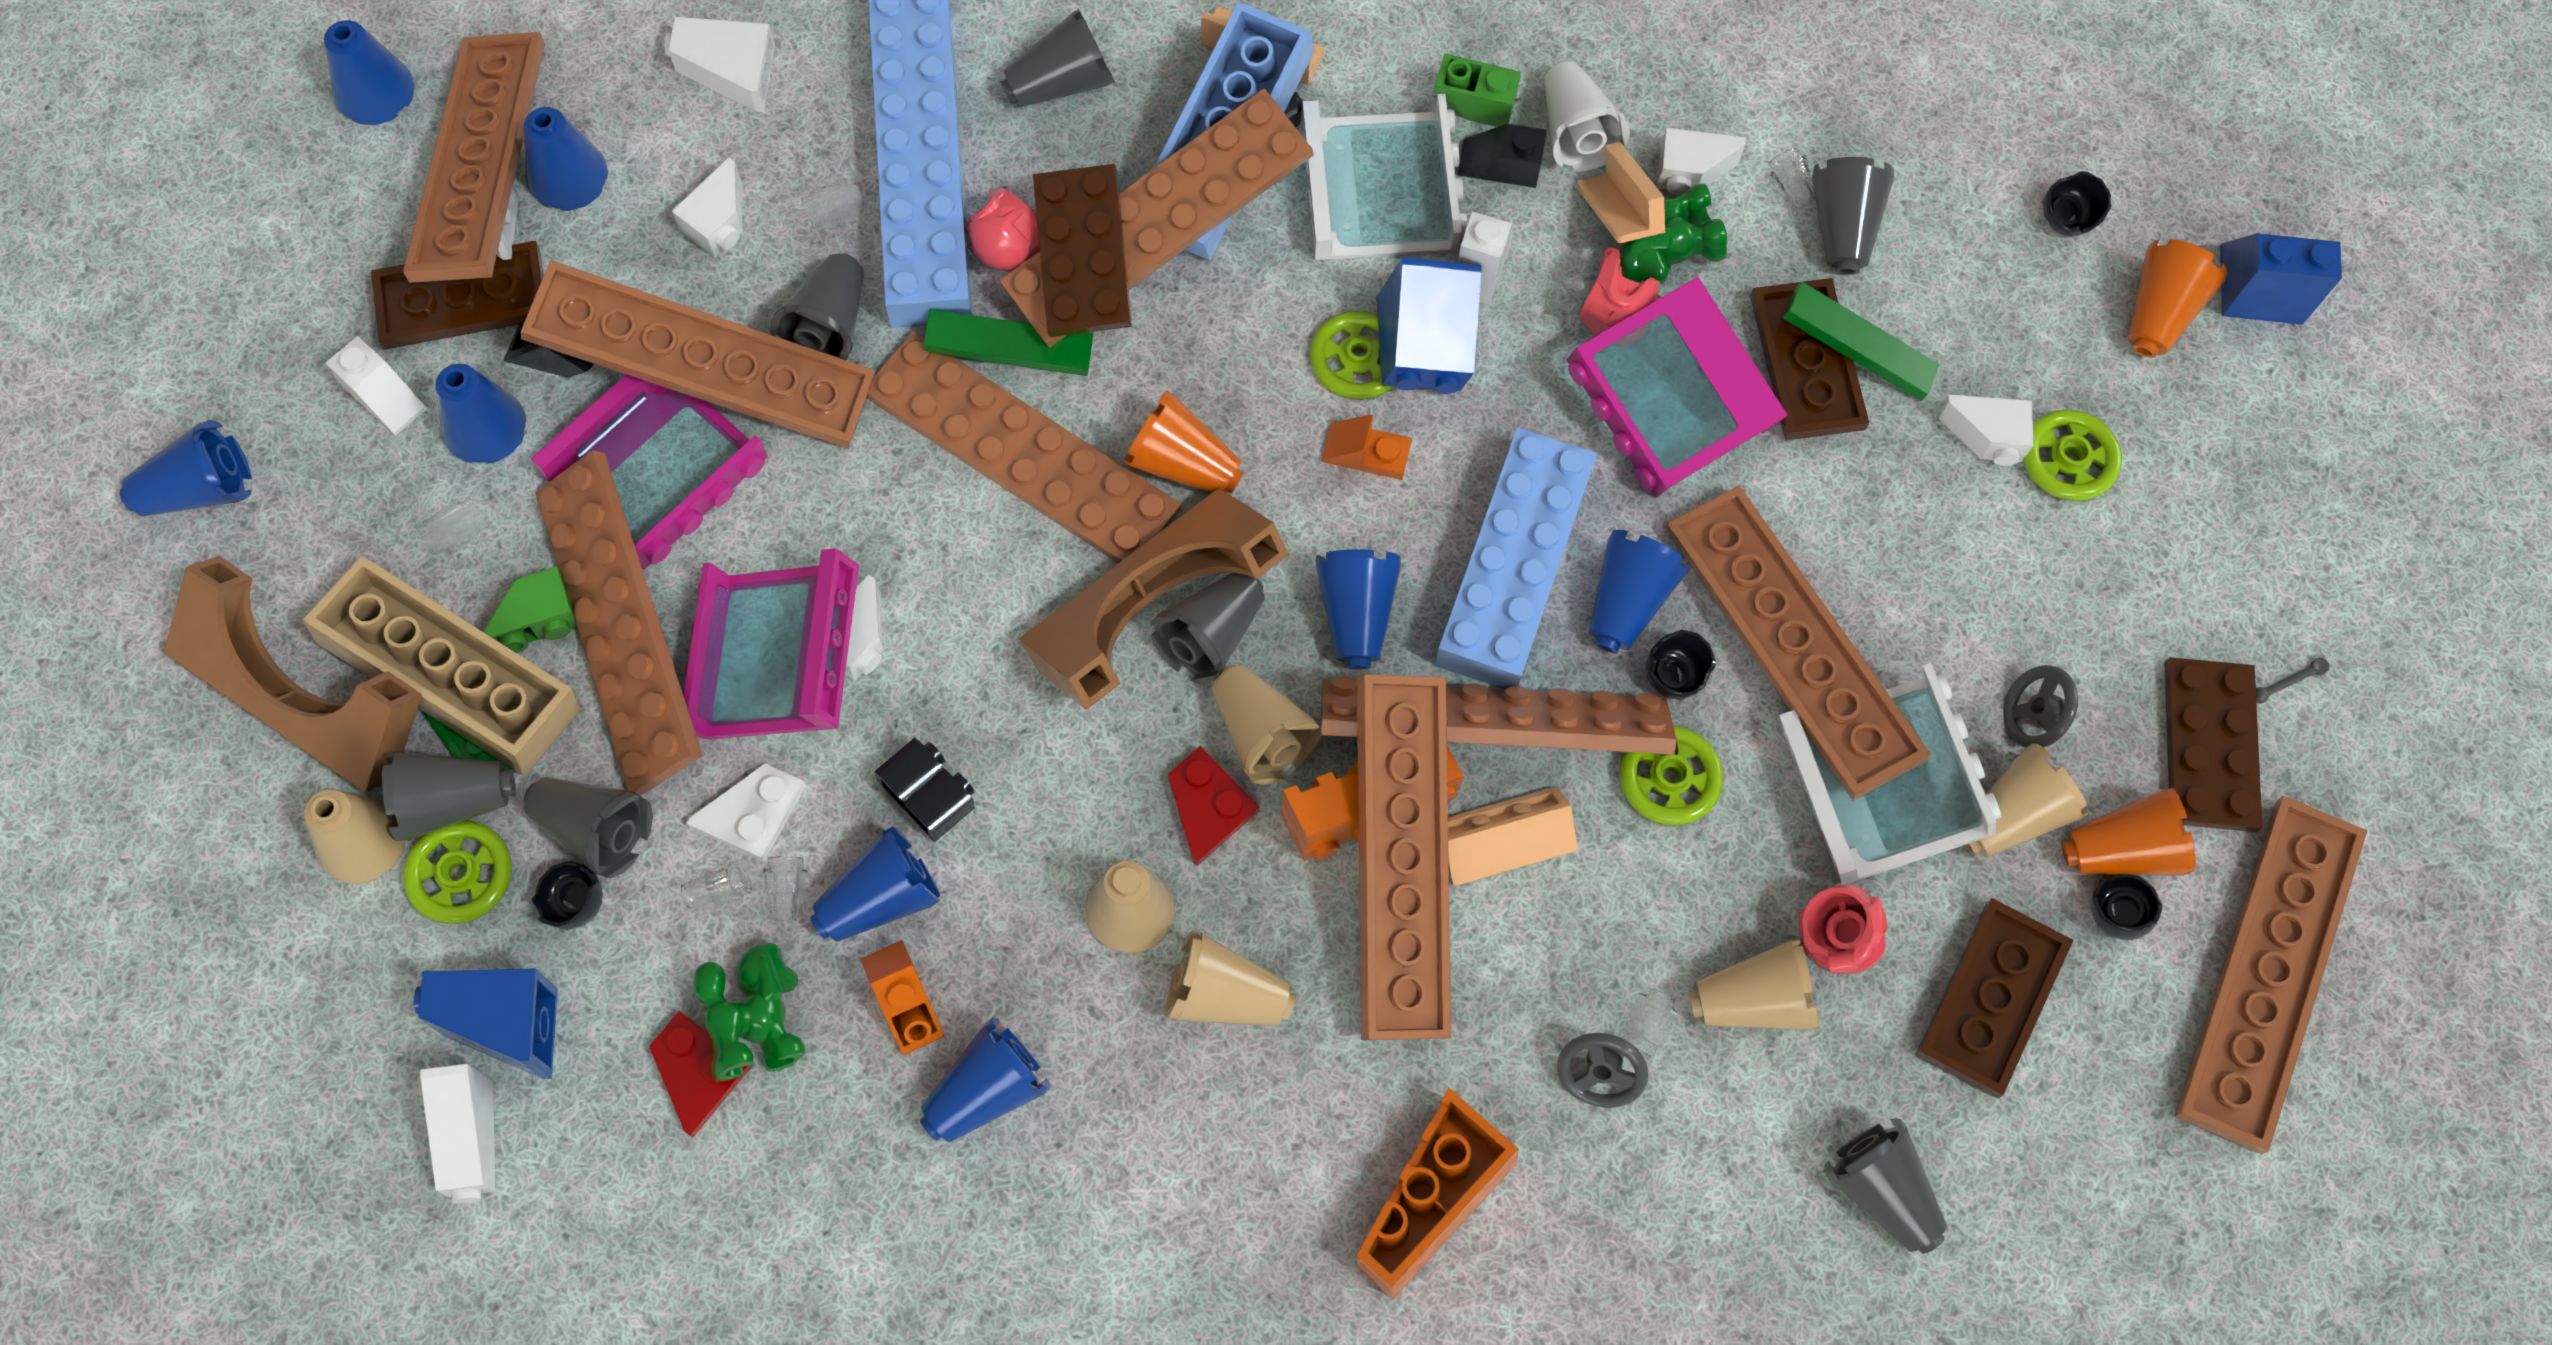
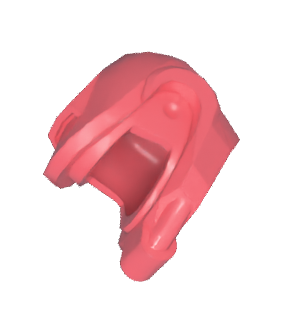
M999 187L989 191L986 204L977 213L971 214V219L965 224V230L970 239L967 248L987 268L992 267L1011 272L1040 251L1037 216L1021 199L1003 187Z
M1612 247L1604 251L1600 262L1601 271L1579 316V319L1594 336L1661 298L1658 295L1660 281L1655 278H1649L1638 283L1622 276L1620 252ZM1653 320L1610 346L1619 348L1638 343L1646 334Z
M1856 884L1837 885L1820 890L1809 901L1806 909H1802L1798 913L1800 944L1803 946L1805 955L1812 958L1818 966L1830 969L1831 974H1856L1872 968L1884 955L1886 949L1885 933L1888 925L1881 898L1878 896L1872 897L1866 890Z

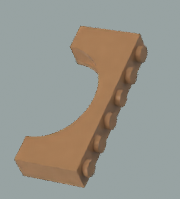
M1218 488L1020 637L1019 640L1039 672L1087 710L1121 684L1111 667V654L1114 644L1127 623L1149 602L1177 585L1210 574L1238 573L1250 576L1256 580L1289 555L1274 522Z
M220 556L186 567L164 653L214 687L218 692L240 705L251 715L276 730L284 738L309 753L317 761L342 776L353 786L366 793L382 785L383 765L392 764L385 757L390 753H404L422 694L389 671L357 684L353 695L347 703L328 701L309 693L293 682L277 666L259 637L251 611L250 591L252 578Z

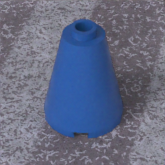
M339 21L327 29L324 35V44L333 98L337 108L342 114L358 124L378 125L392 121L398 116L397 113L406 105L408 107L413 99L415 86L408 68L355 21Z
M541 107L532 111L524 121L526 180L531 194L540 204L546 207L560 208L563 211H571L587 206L599 197L608 177L604 156L559 110L551 107Z
M453 364L444 368L439 373L435 385L441 433L444 443L450 452L464 462H486V464L498 462L511 455L522 443L524 437L526 414L520 402L509 392L469 365Z
M213 420L204 421L197 424L124 477L122 488L120 489L121 500L128 510L134 511L140 516L240 502L249 497L252 491H245L243 479L252 480L246 456L233 435L225 438L217 430L223 427V425Z
M1613 530L1608 538L1589 631L1596 638L1594 644L1597 647L1613 654H1617L1619 649L1629 650L1687 574L1690 567L1689 562L1680 564L1683 558L1680 553L1652 538L1640 535L1638 541L1625 539L1629 532L1626 530Z
M1367 549L1326 552V559L1317 555L1316 570L1336 659L1344 661L1345 668L1370 669L1371 662L1380 660L1401 570V557L1398 554L1386 551V560L1376 559L1374 550Z
M892 826L888 830L883 831L813 904L815 914L810 919L822 938L826 939L830 936L834 941L838 942L933 907L940 902V899H938L940 892L922 859L917 860L908 850L912 845L898 829Z
M992 1017L983 1025L921 1106L924 1116L920 1119V1122L934 1140L938 1141L942 1137L946 1141L952 1142L1033 1101L1051 1089L1047 1078L1040 1083L1032 1072L1037 1071L1041 1067L1020 1040L1008 1028L1002 1033L995 1029L1000 1022L997 1018Z

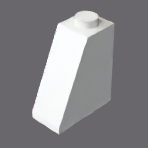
M674 17L672 33L667 32L665 36V54L667 57H671L675 71L756 112H764L775 51V42L770 24Z
M1472 212L1460 246L1457 263L1481 265L1479 302L1491 305L1513 239V227L1510 222Z
M469 1064L420 1069L435 1189L447 1197H452V1203L478 1202L481 1200V1193L495 1192L493 1081Z

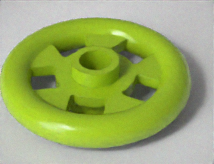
M1347 311L1337 314L1325 321L1312 339L1309 353L1310 363L1315 376L1328 390L1344 398L1356 400L1371 399L1388 392L1394 387L1382 385L1381 365L1377 364L1380 351L1379 337L1377 341H1373L1367 336L1360 335L1364 328L1379 333L1378 317L1375 313ZM1344 330L1350 337L1343 340L1340 345H1337L1331 338ZM1354 349H1362L1366 354L1356 356L1352 351ZM1335 356L1338 357L1341 366L1344 368L1337 372H1333L1327 363L1328 359ZM1353 373H1371V382H1354Z
M2065 409L2047 413L2033 423L2034 446L2023 457V462L2028 474L2041 489L2060 499L2084 501L2098 497L2112 487L2121 470L2122 453L2115 435L2101 420L2082 411ZM2067 426L2070 435L2056 439L2052 429ZM2090 433L2101 446L2096 450H2092L2091 444L2084 436ZM2039 447L2051 449V462L2041 461ZM2065 452L2074 454L2077 461L2069 459ZM2092 462L2103 468L2096 479L2085 472ZM2058 471L2066 475L2075 476L2074 484L2058 480Z
M1674 726L1677 738V755L1665 754L1660 756L1657 753L1624 752L1620 762V784L1628 802L1645 818L1663 825H1685L1702 818L1716 805L1723 788V768L1715 749L1698 733L1680 726ZM1698 756L1704 765L1705 772L1693 775L1692 767L1687 760ZM1639 760L1652 763L1649 778L1637 776ZM1663 772H1675L1678 776V781L1675 783L1666 781L1663 777ZM1690 786H1693L1700 796L1692 804L1687 805L1680 796L1686 793ZM1651 789H1655L1659 794L1669 798L1664 807L1654 803L1647 797Z
M466 820L421 836L410 850L405 861L403 883L406 895L419 913L433 921L445 924H462L476 920L491 911L505 895L512 876L511 855L506 843L497 832L484 824ZM466 838L476 840L482 844L477 855L474 856L468 851L461 850ZM442 844L449 852L444 854L437 864L434 865L427 858L436 847ZM482 865H494L490 883L479 882ZM466 867V874L461 879H452V873L456 868ZM435 876V880L442 890L430 897L423 887V882ZM471 890L472 902L460 906L453 905V894H464Z

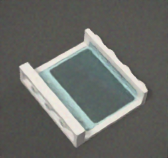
M1445 93L1437 94L1435 112L1320 118L1319 100L1303 101L1302 133L1314 153V156L1308 159L1305 164L1315 260L1459 252L1461 237H1464L1468 223L1466 213L1459 212L1458 202H1463L1462 178H1455L1454 168L1459 167L1458 143H1451L1450 133H1455L1454 109H1447Z
M1931 663L1923 665V677L1886 689L1889 696L1931 753L1929 760L1855 801L1850 798L1804 731L1796 711L1792 710L1779 715L1781 728L1841 885H1846L1996 835V820L2002 818L1998 803L1993 793L1986 795L1979 781V779L1985 778L1980 759L1976 752L1968 754L1963 742L1964 739L1969 738L1964 720L1960 713L1952 715L1947 700L1952 699L1947 679L1944 674L1936 676Z

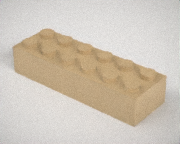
M362 555L303 619L317 644L370 678L389 671L422 694L418 709L524 777L580 711L571 687Z

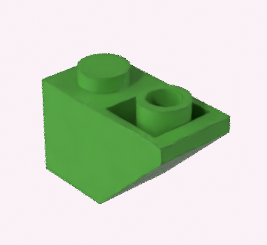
M1444 53L1434 91L1437 94L1445 93L1446 102L1466 120L1498 127L1510 122L1521 72Z
M556 566L516 579L485 628L484 633L515 653L525 650L528 647V643L543 638L556 640L567 636L570 633V629L577 627V620L574 616V608L566 583L559 568Z

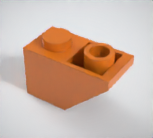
M903 940L860 958L870 985L903 1056L945 1037Z

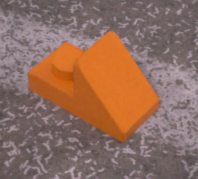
M1373 415L1331 423L1321 462L1403 480L1412 438L1372 429Z

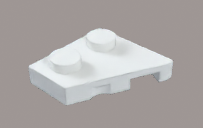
M763 764L691 816L686 824L695 831L765 862L806 784L799 778L768 764Z

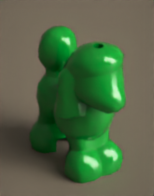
M1706 184L1694 185L1681 196L1664 199L1665 233L1629 241L1621 248L1619 252L1623 277L1638 283L1649 278H1655L1662 284L1666 281L1672 265L1681 263L1691 256L1701 254L1711 262H1720L1726 258V229L1721 219L1711 220L1706 207L1711 206V196Z
M768 942L758 944L742 954L736 966L735 978L738 988L744 995V1000L738 1004L726 1001L723 996L726 978L722 967L718 963L706 962L697 967L694 973L693 988L696 997L704 1004L706 1009L704 1025L712 1041L713 1060L711 1072L716 1081L720 1082L737 1078L743 1074L742 1066L753 1064L751 1049L746 1044L739 1042L738 1038L760 1044L763 1052V1062L768 1072L789 1068L804 1056L805 1044L802 1039L787 1033L783 1025L785 1021V1007L781 996L783 993L793 991L796 988L798 976L792 969L786 966L781 956V950L776 944Z

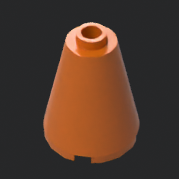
M2160 239L2154 240L2149 245L2145 253L2128 334V340L2133 345L2132 348L2136 353L2149 358L2166 354L2223 285L2228 275L2227 267L2223 263L2221 269H2219L2212 263L2215 255L2208 250L2177 239H2170L2167 246H2158Z
M1166 390L1158 401L1159 405L1155 412H1151L1132 443L1123 462L1139 470L1210 494L1218 488L1232 494L1244 474L1243 471L1238 469L1242 461L1174 394Z
M2174 788L2161 789L2068 831V840L2062 841V851L2067 866H2075L2079 874L2184 876L2194 872L2196 860L2192 833L2185 832L2182 819L2187 818L2179 795Z

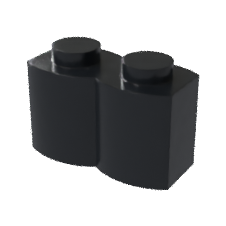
M914 737L874 772L882 788L907 812L931 840L936 842L975 809L974 800L971 797L975 791L960 773L957 772L952 776L943 768L942 764L946 760L932 743L927 742L923 745Z

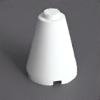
M1568 61L1553 66L1544 78L1552 155L1558 165L1563 167V164L1571 166L1573 171L1582 172L1600 168L1606 165L1605 145L1620 142L1625 147L1630 137V128L1627 120L1577 63Z

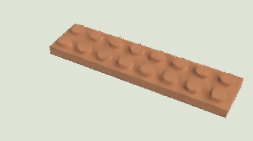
M540 32L463 37L403 269L409 283L492 277L523 143L524 121L530 112L545 47Z
M1265 88L1119 193L1129 290L1314 156L1312 147ZM1039 251L999 281L1050 348L1067 335L1050 337L1047 332Z
M552 260L548 264L521 330L522 340L848 449L876 371Z
M915 331L910 333L873 377L867 395L868 400L1117 563H1120L1169 526L1181 511V503L957 358L923 351L925 338Z
M592 450L535 492L558 568L562 573L570 595L574 616L577 620V629L627 789L642 795L703 755L605 453Z
M1740 485L1667 523L1666 531L1687 562L1690 563L1700 581L1790 711H1796L1804 731L1853 801L1929 760L1931 755L1929 750Z
M1364 674L1357 676L1361 1040L1451 1038L1446 677Z
M1336 677L1333 680L1322 679L1321 735L1358 737L1357 681L1350 677ZM1466 684L1463 687L1446 686L1447 742L1675 754L1677 738L1667 698H1660L1654 694L1641 693L1636 696H1622L1609 691H1596L1593 694L1573 693L1562 688L1552 689L1549 692L1530 691L1521 686L1493 689L1486 688L1480 684Z
M2285 796L2276 801L2174 1117L2260 1154L2269 1151L2368 830Z

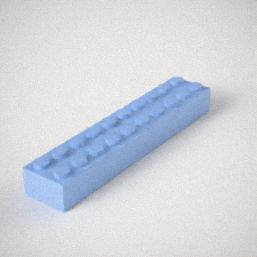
M869 0L885 306L891 328L927 325L929 309L973 315L968 242L965 230L966 213L951 0Z

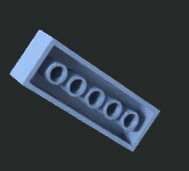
M1238 1L1155 167L1264 88L1281 110L1285 112L1315 52L1311 31ZM1233 215L1214 229H1211L1185 250L1210 261Z
M1517 427L1438 648L1434 666L1502 689L1519 685L1597 456L1596 452Z

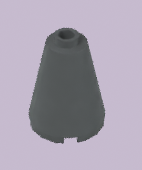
M1079 9L1068 15L1005 68L1003 72L1006 78L1000 81L1010 103L1018 100L1021 107L1106 87L1115 82Z
M1839 157L1828 159L1826 168L1820 169L1819 164L1813 168L1812 181L1827 264L1835 268V272L1838 274H1858L1861 268L1869 264L1894 182L1895 169L1886 162H1884V169L1874 167V159Z
M848 254L829 255L774 314L771 320V334L775 336L777 333L780 338L847 360L852 350L864 280V270L859 262Z
M1231 573L1160 612L1150 624V626L1155 625L1156 631L1151 635V638L1159 654L1178 673L1182 665L1192 672L1195 676L1190 681L1206 685L1213 682L1221 674L1220 672L1223 671L1265 600L1261 581L1258 578L1255 580L1244 574Z
M397 752L386 755L385 758L392 764L383 765L382 791L386 815H396L399 826L390 828L396 841H410L507 806L509 797L516 794L513 771L505 770L503 763L498 761Z
M544 777L531 784L524 795L525 814L588 869L590 868L591 872L606 878H614L624 873L636 861L639 854L630 852L640 837L648 840L653 820L651 804L647 799L642 798L635 792Z
M1893 1118L1890 1120L1895 1127L1884 1130L1879 1123L1850 1140L1837 1151L1839 1157L1843 1159L1834 1167L1828 1160L1824 1165L1823 1171L1839 1189L1909 1252L1919 1250L1922 1254H1925L1943 1243L1945 1238L1942 1234L1947 1229V1224L1907 1127L1901 1119Z

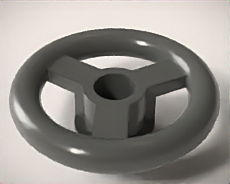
M2041 665L2027 670L2014 681L2005 697L2003 709L2005 729L2014 742L2025 748L2032 743L2039 744L2044 748L2058 741L2069 730L2078 709V692L2071 676L2059 667ZM2044 678L2038 694L2034 695L2028 703L2017 705L2023 691L2032 682ZM2058 683L2063 689L2065 699L2054 694ZM2028 717L2034 719L2040 726L2045 728L2046 733L2038 736L2027 735L2019 728L2017 720Z
M1589 1033L1578 1036L1564 1046L1557 1060L1558 1076L1565 1089L1580 1101L1598 1107L1616 1108L1627 1105L1643 1093L1648 1082V1067L1643 1055L1631 1043L1612 1034ZM1588 1048L1586 1058L1587 1070L1575 1079L1571 1072L1572 1059L1578 1052ZM1624 1056L1631 1062L1635 1073L1622 1069ZM1610 1082L1628 1087L1626 1090L1616 1094H1599L1588 1090L1597 1083L1606 1084Z

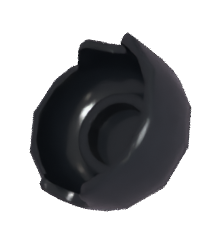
M2080 171L2074 175L2060 178L2045 193L2042 201L2044 217L2054 231L2062 234L2079 236L2088 233L2105 220L2111 209V193L2101 178L2089 172Z
M1681 629L1667 634L1656 642L1648 655L1645 670L1647 671V678L1651 686L1664 697L1683 700L1696 695L1698 691L1706 687L1709 676L1716 666V659L1710 643L1701 635ZM1677 667L1679 668L1682 674L1681 682L1679 680Z
M567 861L551 866L539 878L535 895L532 897V902L540 915L538 920L543 924L564 930L585 926L597 915L602 905V886L597 875L579 862ZM564 901H566L567 903L571 904L572 906H574V907H576V908H569V907L564 903Z
M2118 874L2102 879L2095 889L2091 901V911L2097 926L2110 937L2125 941L2139 939L2150 933L2157 925L2163 907L2155 888L2142 877L2130 874ZM2113 904H2114L2115 916H2114V914H2113V912H2112V905H2113Z

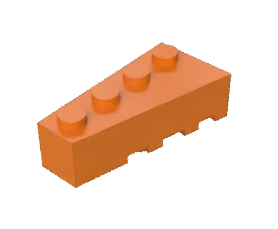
M1447 746L1448 802L1457 797V790L1461 788L1464 776ZM1358 762L1346 772V776L1337 778L1332 772L1316 777L1314 780L1315 784L1306 791L1300 792L1297 785L1283 790L1281 817L1303 861L1315 857L1316 861L1325 860L1340 850V844L1353 838L1356 843H1359Z
M1449 1087L1441 1100V1105L1421 1136V1141L1413 1156L1399 1176V1181L1390 1198L1385 1202L1357 1253L1359 1269L1392 1299L1402 1291L1518 1164L1519 1149Z

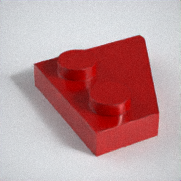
M1201 746L1168 773V780L1176 801L1191 857L1197 866L1260 810V807Z
M678 1011L649 1046L683 1129L692 1138L751 1069L749 1065L742 1066L743 1074L739 1077L727 1081H716L711 1072L713 1060L712 1041L704 1029L681 1011Z

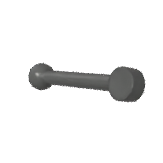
M2316 658L2312 661L2310 667L2267 688L2257 687L2256 703H2265L2270 695L2311 675H2324L2330 668L2328 661L2324 658Z

